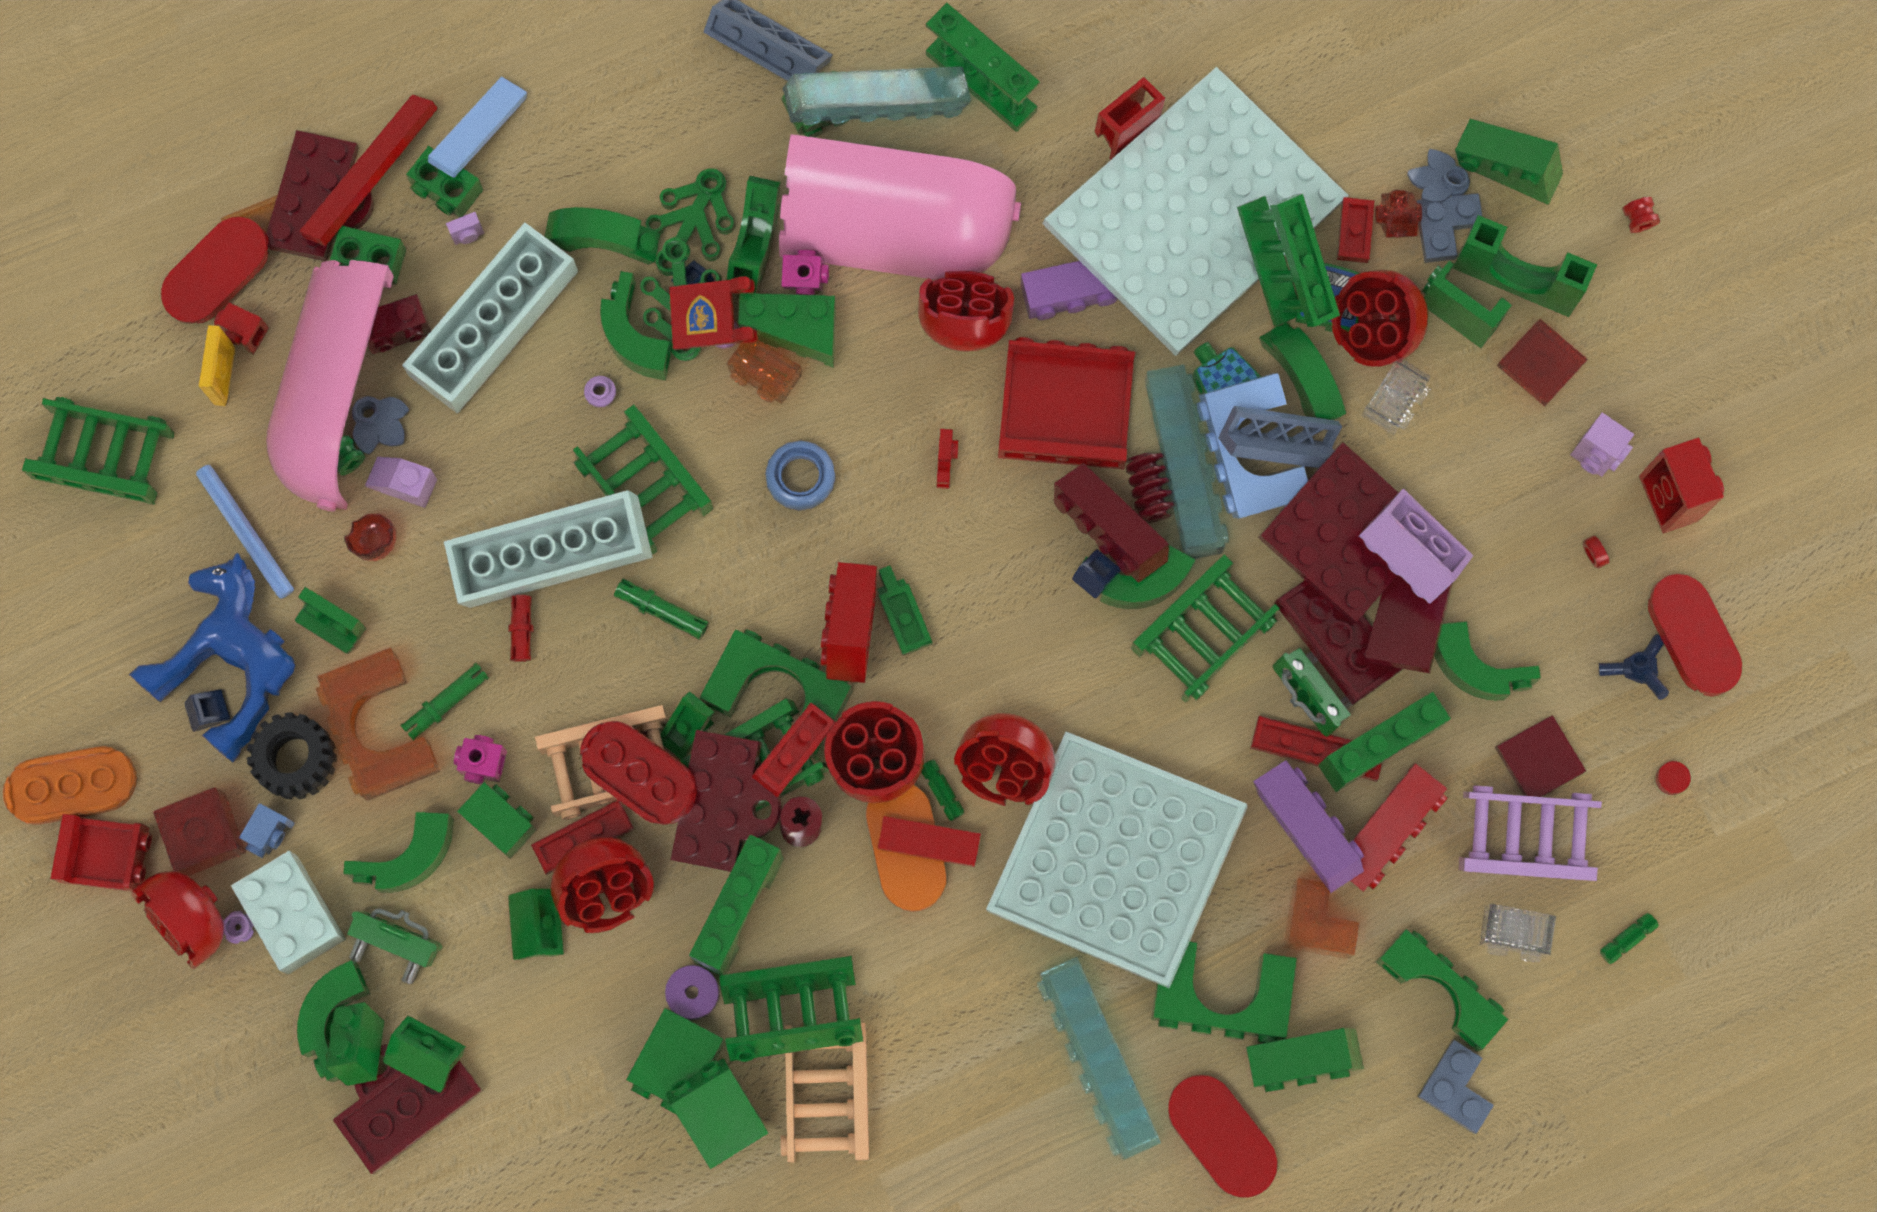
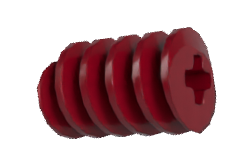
M1143 453L1126 460V463H1129L1126 466V472L1132 475L1128 482L1130 486L1135 487L1131 490V496L1137 499L1134 502V509L1140 511L1138 515L1147 523L1168 519L1171 517V514H1168L1167 510L1175 506V502H1167L1164 499L1172 495V490L1162 489L1163 485L1170 482L1169 478L1159 476L1160 473L1167 470V466L1157 465L1156 463L1164 458L1163 453Z
M798 796L790 799L781 810L780 831L782 837L788 844L795 847H805L817 840L822 826L820 807L814 800L808 797ZM800 818L802 822L807 820V825L803 827L801 823L795 824V819Z

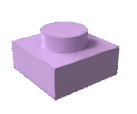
M476 212L446 223L455 245L474 242L480 235L485 234Z

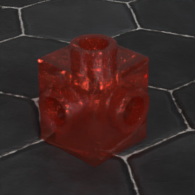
M1398 189L1390 193H1382L1381 203L1375 207L1376 224L1381 225L1386 238L1417 236L1418 222L1422 220L1421 203H1417L1413 193L1406 190Z

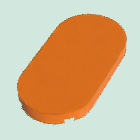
M106 746L26 760L13 769L15 771L11 773L10 777H7L4 783L3 799L7 809L16 818L33 825L61 821L62 814H71L78 817L101 814L120 808L131 798L136 787L137 774L132 761L124 753Z
M913 785L905 794L894 800L883 803H868L866 818L884 895L892 904L900 909L918 912L930 908L941 897L946 885L944 862L878 850L883 816L935 825L928 798L923 791Z

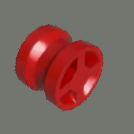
M1652 197L1634 200L1622 208L1624 215L1629 217L1630 223L1628 227L1631 233L1646 231L1660 223L1659 215L1653 211L1654 202Z

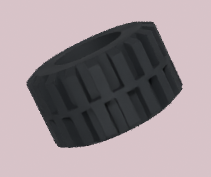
M287 712L285 717L277 714L271 716L273 722L263 721L260 724L263 728L260 733L253 732L251 737L255 740L254 744H248L247 751L251 753V757H247V764L252 767L250 771L252 776L268 791L285 799L292 800L293 797H296L300 800L306 798L307 793L312 795L318 793L317 787L319 785L325 787L329 783L326 777L328 774H334L335 768L332 766V763L337 762V754L333 752V749L336 747L334 741L329 738L328 732L313 719L311 720L306 715L300 713L296 716L292 712ZM300 739L306 741L309 753L305 764L299 770L292 773L279 772L276 766V757L280 748L291 740Z

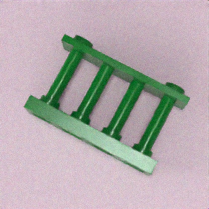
M946 2L926 23V27L938 36L926 49V56L1015 132H1018L1037 112L1038 106L1028 99L1027 96L1040 84V81Z
M1295 194L1270 205L1271 209H1269L1266 196H1261L1238 206L1237 210L1273 326H1279L1296 318V312H1303L1307 327H1316L1340 316L1304 195ZM1274 222L1276 223V226H1277V229H1278V233H1279V236H1280V239H1281V240H1279V238H1278V235H1277V231H1276ZM1283 252H1285L1290 270H1288ZM1292 282H1294V285H1295V288H1296V291H1297L1299 300L1297 299V296H1296V293H1295L1294 286H1293V283H1292Z
M56 397L55 400L43 398L42 405L54 416L42 456H39L37 460L25 458L22 471L35 480L155 504L157 492L149 485L147 476L159 436L173 439L175 434L166 424L165 420L154 416H148L147 420L74 405V401L64 397ZM67 417L85 420L73 462L69 463L68 467L56 465L57 462L54 459ZM97 424L114 426L115 430L103 470H99V473L87 471L88 468L85 465ZM128 430L146 433L134 476H130L129 480L118 478L116 471Z
M633 404L624 411L628 422L624 424L625 428L588 456H585L578 446L575 447L573 452L577 460L573 463L584 478L590 475L602 492L608 496L615 494L614 490L648 464L651 462L655 464L660 461L666 469L662 472L664 476L638 494L641 508L671 486L675 488L679 485L685 495L682 496L683 500L646 527L653 555L658 551L652 540L655 536L690 510L694 512L698 509L704 517L714 508L709 497ZM640 437L647 445L643 448L644 452L610 478L604 480L594 466L632 438L636 440Z
M1225 554L1132 643L1131 650L1139 658L1146 651L1150 655L1154 654L1188 687L1181 698L1185 703L1192 697L1198 700L1210 688L1207 682L1259 631L1266 634L1278 621L1275 616L1280 608L1276 604L1265 613L1230 579L1232 575L1229 571L1232 568L1233 562ZM1214 586L1218 589L1222 588L1256 621L1245 634L1238 631L1208 601L1209 597L1206 594ZM1191 608L1195 611L1199 609L1233 643L1221 657L1185 623L1187 619L1184 615ZM1168 630L1172 633L1176 631L1211 665L1198 679L1162 644L1164 641L1161 637Z
M785 698L724 735L762 742L759 759L763 763L771 753L764 741L766 738L764 733L775 727L776 730L780 729L784 736L792 726L794 721L792 717L800 712L794 701ZM691 754L680 760L687 768H689ZM809 757L801 767L802 772L792 778L781 792L780 798L804 784L810 787L825 778L823 773L828 771L827 764L822 761L814 764ZM761 801L756 806V812L767 807L770 803Z
M852 956L719 976L724 1005L733 1003L737 1037L725 1038L730 1062H747L758 1057L838 1045L846 1047L854 1043L864 1042L860 1018L850 1020L846 987L856 985ZM833 989L837 1022L817 1025L813 992ZM799 993L803 1027L783 1030L780 996ZM766 998L770 1032L750 1035L747 1001Z

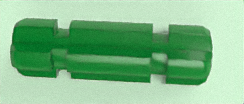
M929 760L924 763L921 773L925 780H929L928 785L940 806H944L943 811L950 821L956 820L964 814V809L960 802L955 800L956 795L943 774L940 775V768L936 761Z
M1650 913L1644 914L1636 921L1637 924L1630 925L1613 939V943L1610 942L1600 949L1601 956L1609 964L1616 962L1622 957L1621 953H1627L1646 937L1645 934L1648 935L1658 928L1657 920Z

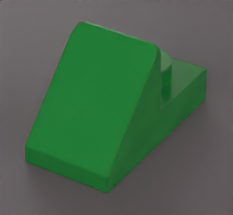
M688 692L682 697L660 734L663 745L682 760L692 750L696 730L708 732L713 726L714 722L711 720L714 711L693 693Z

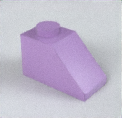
M377 457L365 486L425 508L437 478L431 469L401 458Z

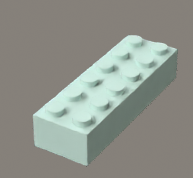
M524 222L402 366L408 376L458 414L578 273L574 259Z
M629 490L444 541L457 602L469 608L653 558L638 495Z

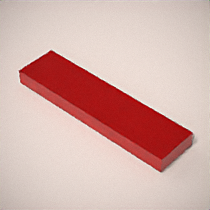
M1258 716L1250 749L1318 766L1328 755L1353 740L1334 735L1326 737L1319 731ZM1382 763L1361 778L1377 782Z

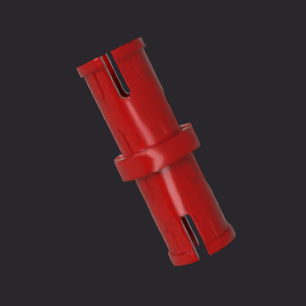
M529 595L511 596V624L508 625V632L511 633L510 661H531L530 645L534 625L531 624L532 596Z

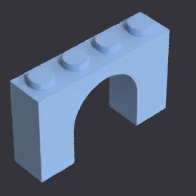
M1269 374L1199 395L1200 402L1197 403V410L1200 419L1207 423L1209 433L1205 435L1210 452H1215L1218 464L1214 465V470L1218 482H1223L1226 495H1223V503L1227 513H1232L1233 518L1240 519L1286 505L1308 481L1304 466H1295L1263 476L1254 475L1245 470L1237 458L1231 456L1218 439L1233 406L1268 410L1287 404L1279 374ZM1240 417L1235 429H1237L1239 425L1242 423V421H1244L1246 418Z

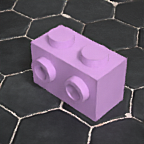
M1602 412L1570 455L1581 462L1580 465L1584 470L1602 477L1608 469L1614 472L1633 447L1628 443L1634 434Z

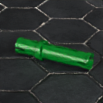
M622 578L615 590L614 597L638 608V612L644 615L648 613L698 640L703 637L709 625V621L656 595L655 591L651 589L647 591L625 578Z
M475 662L472 667L429 703L427 700L422 703L423 708L400 726L407 732L417 724L408 733V736L413 741L416 740L434 722L440 723L443 720L441 717L485 680H488L489 677L482 671L472 679L481 670V667Z

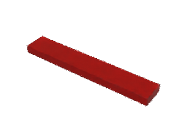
M413 94L409 97L300 229L299 232L305 239L323 246L328 244L437 111L438 108L435 103Z

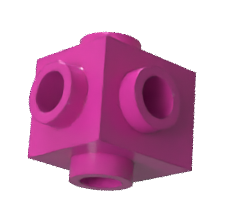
M798 250V255H783L781 286L785 290H796V295H815V291H823V283L828 284L829 265L824 264V259L821 256H816L817 252L812 250ZM810 269L809 275L803 277V272Z
M474 735V739L464 738L462 746L458 745L455 751L454 765H457L456 770L461 775H464V780L467 782L483 784L484 780L500 783L507 750L503 745L493 744L494 739L481 735Z

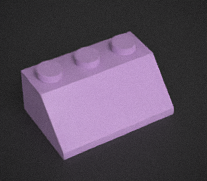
M1404 489L1387 504L1359 535L1370 551L1377 553L1385 560L1389 569L1396 575L1401 576L1411 585L1413 592L1417 596L1424 598L1429 604L1457 579L1473 557L1453 535Z

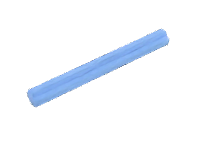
M205 465L196 472V476L275 594L280 599L290 595L294 591L292 585L211 465Z

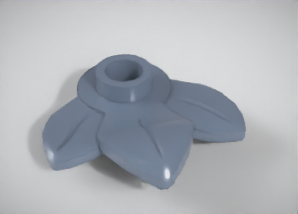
M1429 149L1427 154L1428 166L1414 168L1407 172L1411 183L1417 188L1423 189L1421 198L1432 203L1443 202L1450 196L1463 195L1470 185L1467 172L1463 168L1456 166L1455 160L1451 156L1438 150Z
M367 396L357 400L352 408V417L356 422L353 438L357 446L369 455L374 451L379 442L391 447L403 445L405 431L399 419L408 413L409 408L401 400L394 397L378 400ZM367 409H373L374 414L371 417H364V412Z

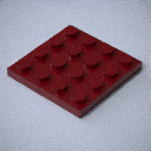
M1342 442L1263 530L1258 538L1354 624L1357 623L1397 576L1389 569L1385 560L1366 547L1364 540L1359 535L1399 492Z

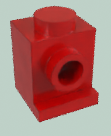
M228 302L225 309L218 312L214 320V326H220L233 344L239 346L242 343L245 349L253 355L269 329L261 317Z

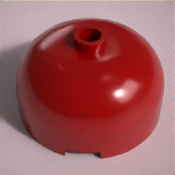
M1391 270L1363 272L1348 279L1349 281L1342 288L1339 295L1335 296L1340 316L1331 319L1332 331L1338 345H1342L1355 358V362L1370 367L1397 363L1410 356L1423 341L1428 327L1427 303L1418 286L1405 275ZM1346 308L1352 315L1358 317V323L1354 324L1349 332L1341 328V318Z
M947 271L944 278L934 281L928 278L920 286L918 299L919 322L924 332L934 342L945 348L963 352L983 350L996 344L1007 333L1013 316L1014 294L1009 287L1003 288L994 283L995 277L974 271Z
M871 701L860 703L847 709L833 725L830 732L828 731L825 740V760L833 781L848 796L862 802L883 803L894 800L905 794L916 783L922 772L925 750L920 729L912 717L893 707V704ZM880 760L881 768H874L873 763Z
M996 713L978 719L965 731L955 753L954 765H957L963 776L961 782L976 796L1002 806H1006V799L1014 802H1025V805H1030L1040 800L1047 792L1055 769V753L1048 736L1034 722L1015 714ZM997 765L1002 767L996 783V789L1001 795L989 791L982 784V782L992 779ZM1025 780H1029L1025 787H1023Z
M612 837L589 839L571 848L557 863L551 879V895L561 920L568 927L572 925L583 928L585 933L609 931L633 919L635 916L630 911L639 907L644 900L649 901L654 888L653 876L641 853L631 844ZM631 882H633L634 891L630 886ZM605 893L612 910L623 913L614 918H600L604 914L605 908L598 894Z
M164 871L150 876L131 891V895L137 904L144 901L145 909L143 910L147 919L178 956H182L184 953L188 955L189 960L187 964L192 969H196L220 947L224 936V923L218 908L214 904L218 899L207 885L201 888L192 878L183 873Z

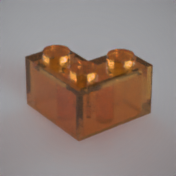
M1298 878L1292 887L1284 948L1350 959L1355 955L1359 922L1327 917L1330 891L1323 882Z

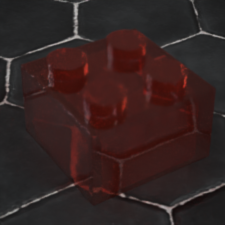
M217 787L153 811L170 863L175 872L190 876L246 853L242 839L239 838L240 834L226 794Z

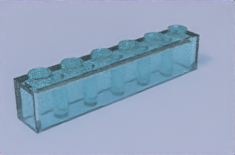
M963 67L794 74L783 86L791 123L803 122L804 125H813L820 121H832L834 124H839L852 119L870 122L877 118H888L891 121L910 116H916L917 119H926L933 115H943L945 118H951L961 114L962 110L971 102Z
M1184 364L1147 371L1145 385L1160 452L1164 454L1162 459L1163 465L1167 466L1165 475L1170 479V482L1167 484L1169 490H1172V495H1170L1171 502H1175L1173 511L1182 551L1194 559L1222 554L1225 543H1229V536L1226 525L1220 524L1218 513L1222 512L1219 494L1213 493L1211 485L1212 482H1215L1214 469L1211 463H1206L1204 453L1208 452V445L1205 433L1200 434L1198 422H1201L1197 410V403L1193 404L1191 393L1195 391L1193 377L1191 374H1186Z
M1075 957L1041 972L1039 975L1041 982L1037 983V987L1044 1002L1050 1000L1055 1010V1012L1050 1014L1058 1032L1063 1030L1069 1043L1065 1044L1064 1047L1071 1062L1078 1061L1083 1074L1078 1075L1084 1092L1086 1094L1091 1092L1097 1105L1092 1106L1098 1123L1100 1125L1105 1123L1111 1136L1107 1137L1106 1140L1113 1156L1120 1155L1123 1161L1160 1144L1161 1141L1078 958Z

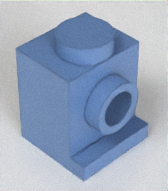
M259 803L239 838L248 843L245 848L246 850L263 858L265 853L270 854L272 849L276 850L285 837L284 828L287 826L292 829L295 823Z

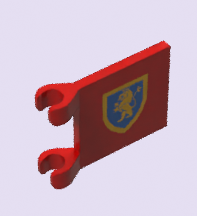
M743 276L730 280L669 287L673 349L681 350L757 342V330L751 327L734 329L732 293L754 292V281L749 277Z

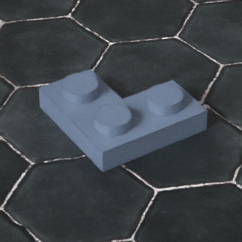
M1479 193L1451 196L1443 202L1416 201L1415 208L1424 263L1456 259L1458 255L1453 230L1471 228L1477 216H1482Z
M1452 1040L1417 1097L1473 1134H1477L1494 1105L1465 1086L1483 1058L1457 1041Z

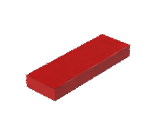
M810 703L755 771L752 778L778 797L836 722L813 703Z
M616 800L531 844L545 874L548 875L554 872L557 863L564 854L577 844L598 837L619 838L635 829L621 802Z
M883 816L878 850L975 868L981 834Z

